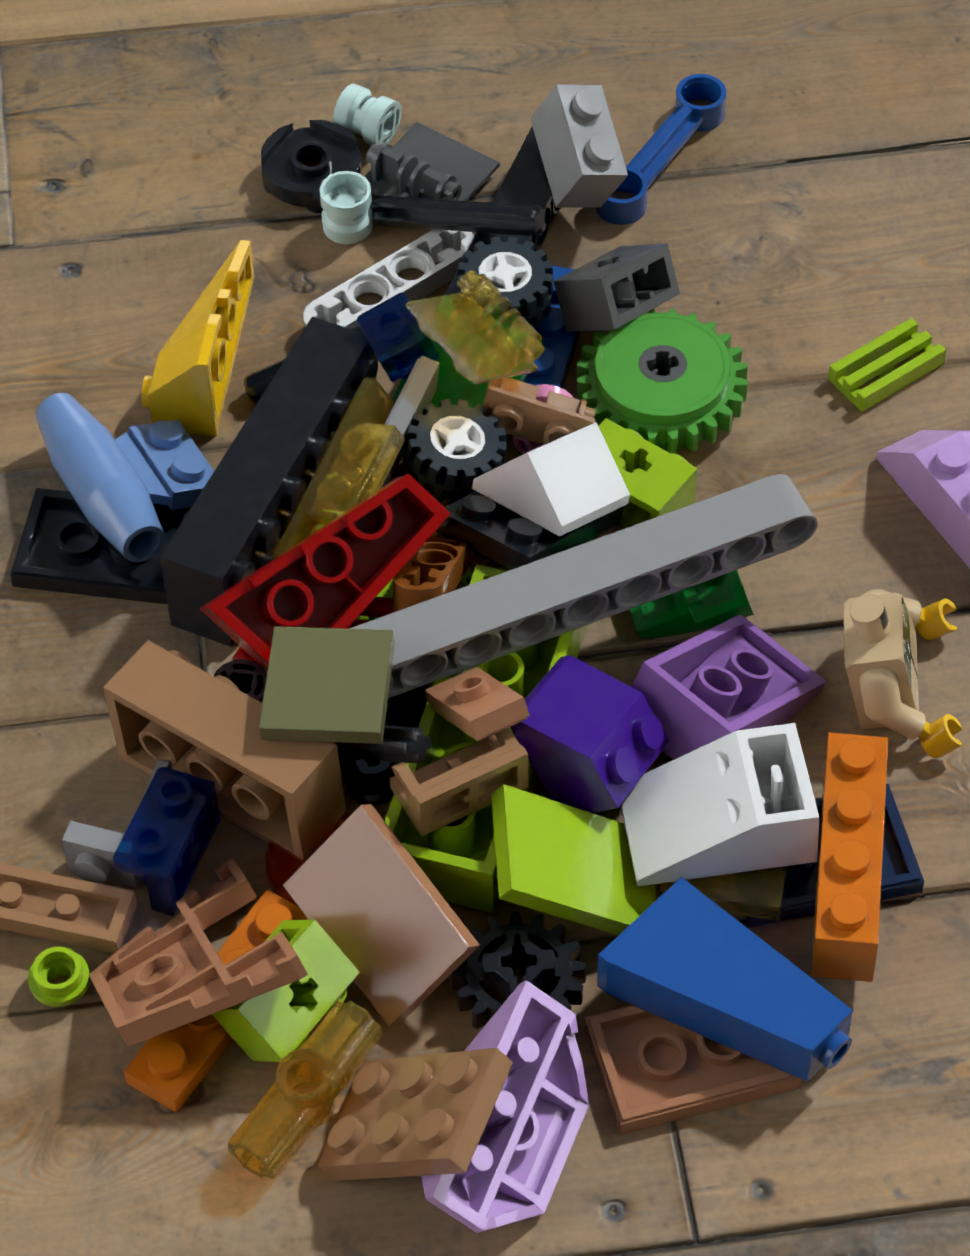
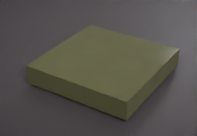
M274 626L259 724L262 740L382 744L395 646L393 630Z

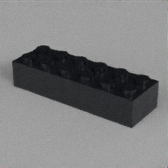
M313 316L311 317L160 556L171 626L232 647L235 641L199 608L292 548L293 545L295 546L304 540L311 514L317 505L323 506L328 500L333 487V478L340 466H347L351 462L356 450L357 438L364 426L371 427L377 418L380 408V397L375 395L378 362L373 360L372 336Z

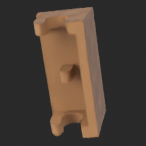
M508 727L414 772H411L409 767L404 762L392 766L395 776L390 778V788L422 837L491 805V794L503 784L520 790L527 788L528 753L523 745L519 744Z

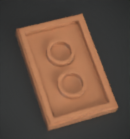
M372 804L360 805L283 884L308 920L315 919L360 973L355 977L354 981L389 1027L400 1025L480 946Z
M633 1005L584 1017V1029L620 1135L800 1088L801 1079Z

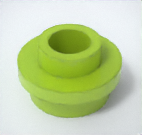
M60 946L48 948L36 957L29 969L28 983L31 993L39 1002L47 1006L63 1007L73 1004L86 993L89 987V967L81 955L69 948ZM63 975L70 978L60 984H50L51 980L57 976Z

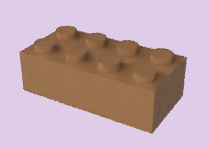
M148 640L103 687L121 759L150 776L158 759L170 761L174 784L180 785L183 795L303 864L347 815L337 744L334 742L262 740L259 724L263 702L261 703L241 692L228 678L221 675L214 677L194 666L181 652L177 650L167 651Z

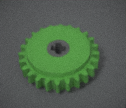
M652 309L647 314H643L615 330H608L607 334L599 331L593 334V346L584 345L582 361L577 363V399L586 400L587 407L596 409L594 419L598 426L607 418L623 428H629L638 432L645 440L665 451L667 450L669 453L676 454L677 449L685 447L694 452L698 450V442L704 439L712 444L717 442V430L729 432L732 429L733 417H741L743 402L747 399L748 366L747 363L741 362L742 349L740 347L731 348V335L729 333L718 335L715 332L716 323L713 321L704 324L697 320V314L694 313L684 316L677 314L676 309H670L668 313H656Z

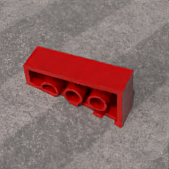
M406 474L394 479L199 609L268 671L274 626L347 629L451 513L411 475Z

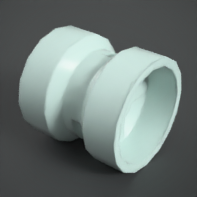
M352 83L344 89L337 100L332 120L334 123L347 128L354 135H361L367 144H389L399 127L402 106L398 101L386 96L375 98L369 89Z
M340 171L329 175L322 181L320 186V201L323 208L321 213L323 232L327 238L336 243L355 244L369 236L373 229V216L370 207L372 203L370 183L366 177L352 171Z

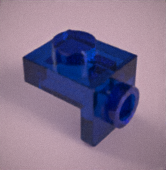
M404 293L396 294L357 317L359 326L392 383L400 378L407 380L417 359H420L421 356L432 360L439 357L426 330Z

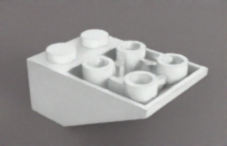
M795 723L734 731L645 773L621 803L637 887L674 882L681 877L689 880L817 862L819 814Z

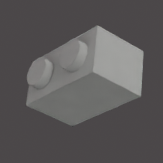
M556 84L530 117L555 207H601L628 176L602 85Z

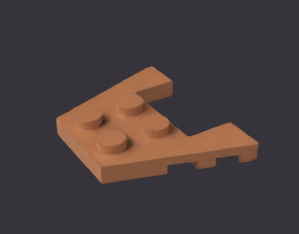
M233 858L215 870L219 881L204 894L199 896L197 891L191 890L177 901L176 905L181 913L155 933L153 928L147 926L89 974L127 1047L288 985L308 975L298 955L282 932L226 965L222 963L203 930L257 898L247 878Z

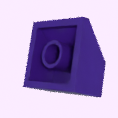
M571 655L560 657L526 697L525 702L530 716L526 717V720L510 727L519 744L523 745L527 751L528 760L550 799L591 813L618 808L669 743L660 720L654 715L642 692Z

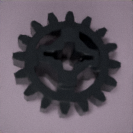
M512 911L510 924L502 926L494 916L487 918L488 932L486 934H482L472 928L469 930L480 946L452 973L453 990L458 991L457 1004L460 1012L472 1010V1026L476 1029L487 1024L517 988L515 965H520L523 982L527 980L570 1011L571 1005L582 1004L584 987L582 984L586 983V963L580 961V944L578 941L565 943V927L562 924L547 931L543 929L542 914H537L530 924H524L519 912Z

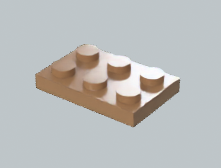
M498 1048L365 1061L362 1069L353 1080L352 1091L338 1121L328 1134L327 1146L317 1168L332 1181L466 1173L513 1062Z

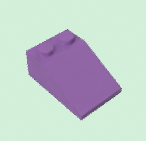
M740 614L643 662L632 688L643 693L654 715L660 720L663 731L669 740V743L662 751L672 760H675L734 731L786 724L823 690L827 681Z

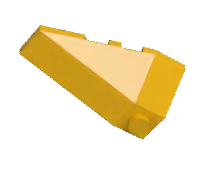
M240 240L159 352L153 376L145 375L141 400L143 407L150 408L152 423L179 420L189 434L217 436L254 280L251 241Z

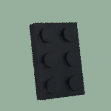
M474 491L445 507L451 514L439 526L436 532L456 540L458 543H466L468 548L512 570L592 540L620 523L624 506L562 536H558L483 494Z

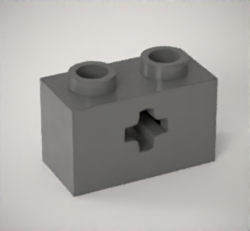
M668 243L620 246L553 281L566 332L615 330L680 294Z

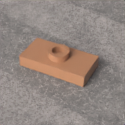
M478 667L425 690L430 708L476 741L496 734L526 720V717L530 716L522 695Z

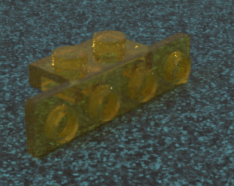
M364 378L279 542L273 555V560L316 532L318 524H328L381 489L405 438L396 426L384 425L395 403L375 378Z

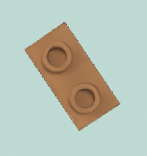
M505 374L502 375L501 379L493 376L489 379L484 395L485 399L482 407L486 408L484 416L488 417L493 414L499 420L498 428H504L506 434L545 445L595 423L594 415L596 409L587 407L586 400H578L549 390L546 402L544 403L536 400L539 389L537 386L509 378Z

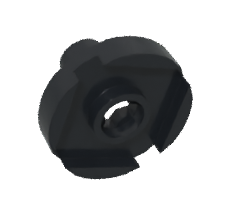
M309 120L310 127L294 130L293 123L273 132L261 149L263 187L268 193L285 203L306 207L310 212L316 214L322 213L320 186L324 179L340 171H352L362 175V154L358 149V141L347 128L331 121ZM315 160L321 161L320 165L314 167H307L302 164H311Z

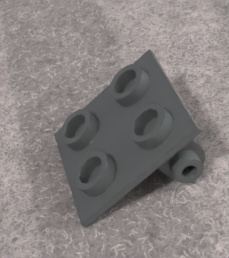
M416 122L393 147L388 143L381 145L375 143L369 148L366 161L371 164V170L364 177L370 183L371 193L381 198L393 196L468 201L498 169L500 162Z

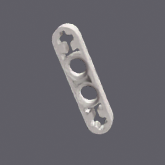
M433 229L313 300L306 306L303 312L304 328L313 316L353 329L424 298L452 281L459 262H462L463 254L468 250L474 239L473 233ZM406 268H417L424 272V275L416 280H405L397 274ZM369 292L377 293L383 297L379 303L374 305H364L356 301L359 295Z

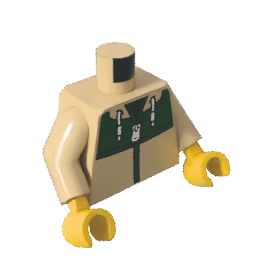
M872 589L859 597L847 599L843 604L845 668L861 729L886 727L911 740L919 737L923 749L933 758L945 756L961 747L962 743L953 737V735L962 730L960 722L954 716L946 714L934 722L928 723L925 721V714L919 711L917 640L914 628L916 626L920 635L926 640H933L957 630L956 626L950 625L944 618V615L956 610L954 603L944 598L921 608V604L917 600L882 589Z

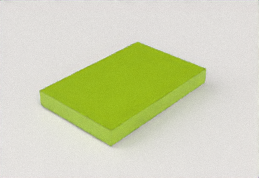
M505 784L501 785L491 794L499 899L616 935H620L657 900L655 884L637 887L624 823Z

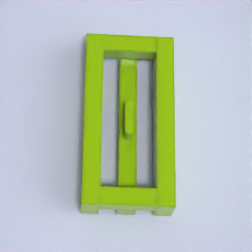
M911 317L829 366L828 380L861 412H864L945 363L946 349L940 343L933 346L932 336L926 330L922 333L918 332L919 324ZM917 352L920 353L919 356L895 369L896 364ZM876 376L882 377L861 390L858 388Z

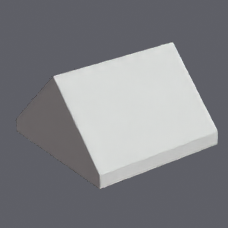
M597 422L527 452L474 478L472 485L473 490L558 536H562L627 505L630 493Z

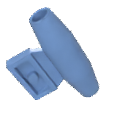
M53 394L44 399L37 408L36 420L51 463L89 523L129 561L142 562L154 557L163 547L165 535L153 503L167 505L170 510L192 507L214 472L180 421H157L152 424L131 426L128 432L114 439L109 430L70 394Z

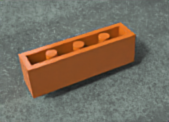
M828 732L823 774L811 977L873 982L879 939L888 737Z

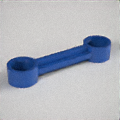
M694 74L679 82L676 88L675 110L626 166L628 176L614 191H626L636 196L624 200L609 197L601 207H596V211L602 219L612 224L626 225L642 218L647 209V189L696 131H708L718 127L723 122L726 107V87L718 78L707 74ZM695 99H704L711 101L713 104L696 106L688 102Z

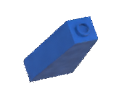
M682 877L598 954L597 987L606 994L807 1082L823 1066L828 1069L836 1066L851 1046L852 1039L849 1037L853 1010Z

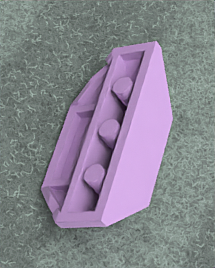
M921 430L877 451L876 459L970 569V430Z
M527 980L517 986L465 1049V1051L498 1048L513 1062L466 1173L421 1176L425 1199L476 1233L545 1213L589 1107L583 1061L574 1035L578 1033L576 1014Z

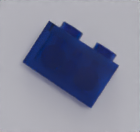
M159 767L113 856L114 867L118 870L142 877V882L147 884L151 910L174 916L178 908L176 902L184 896L220 823L215 782L171 768Z

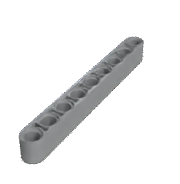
M776 474L350 629L393 630L395 646L388 698L792 550L811 538L817 529L818 522L791 478L785 474Z

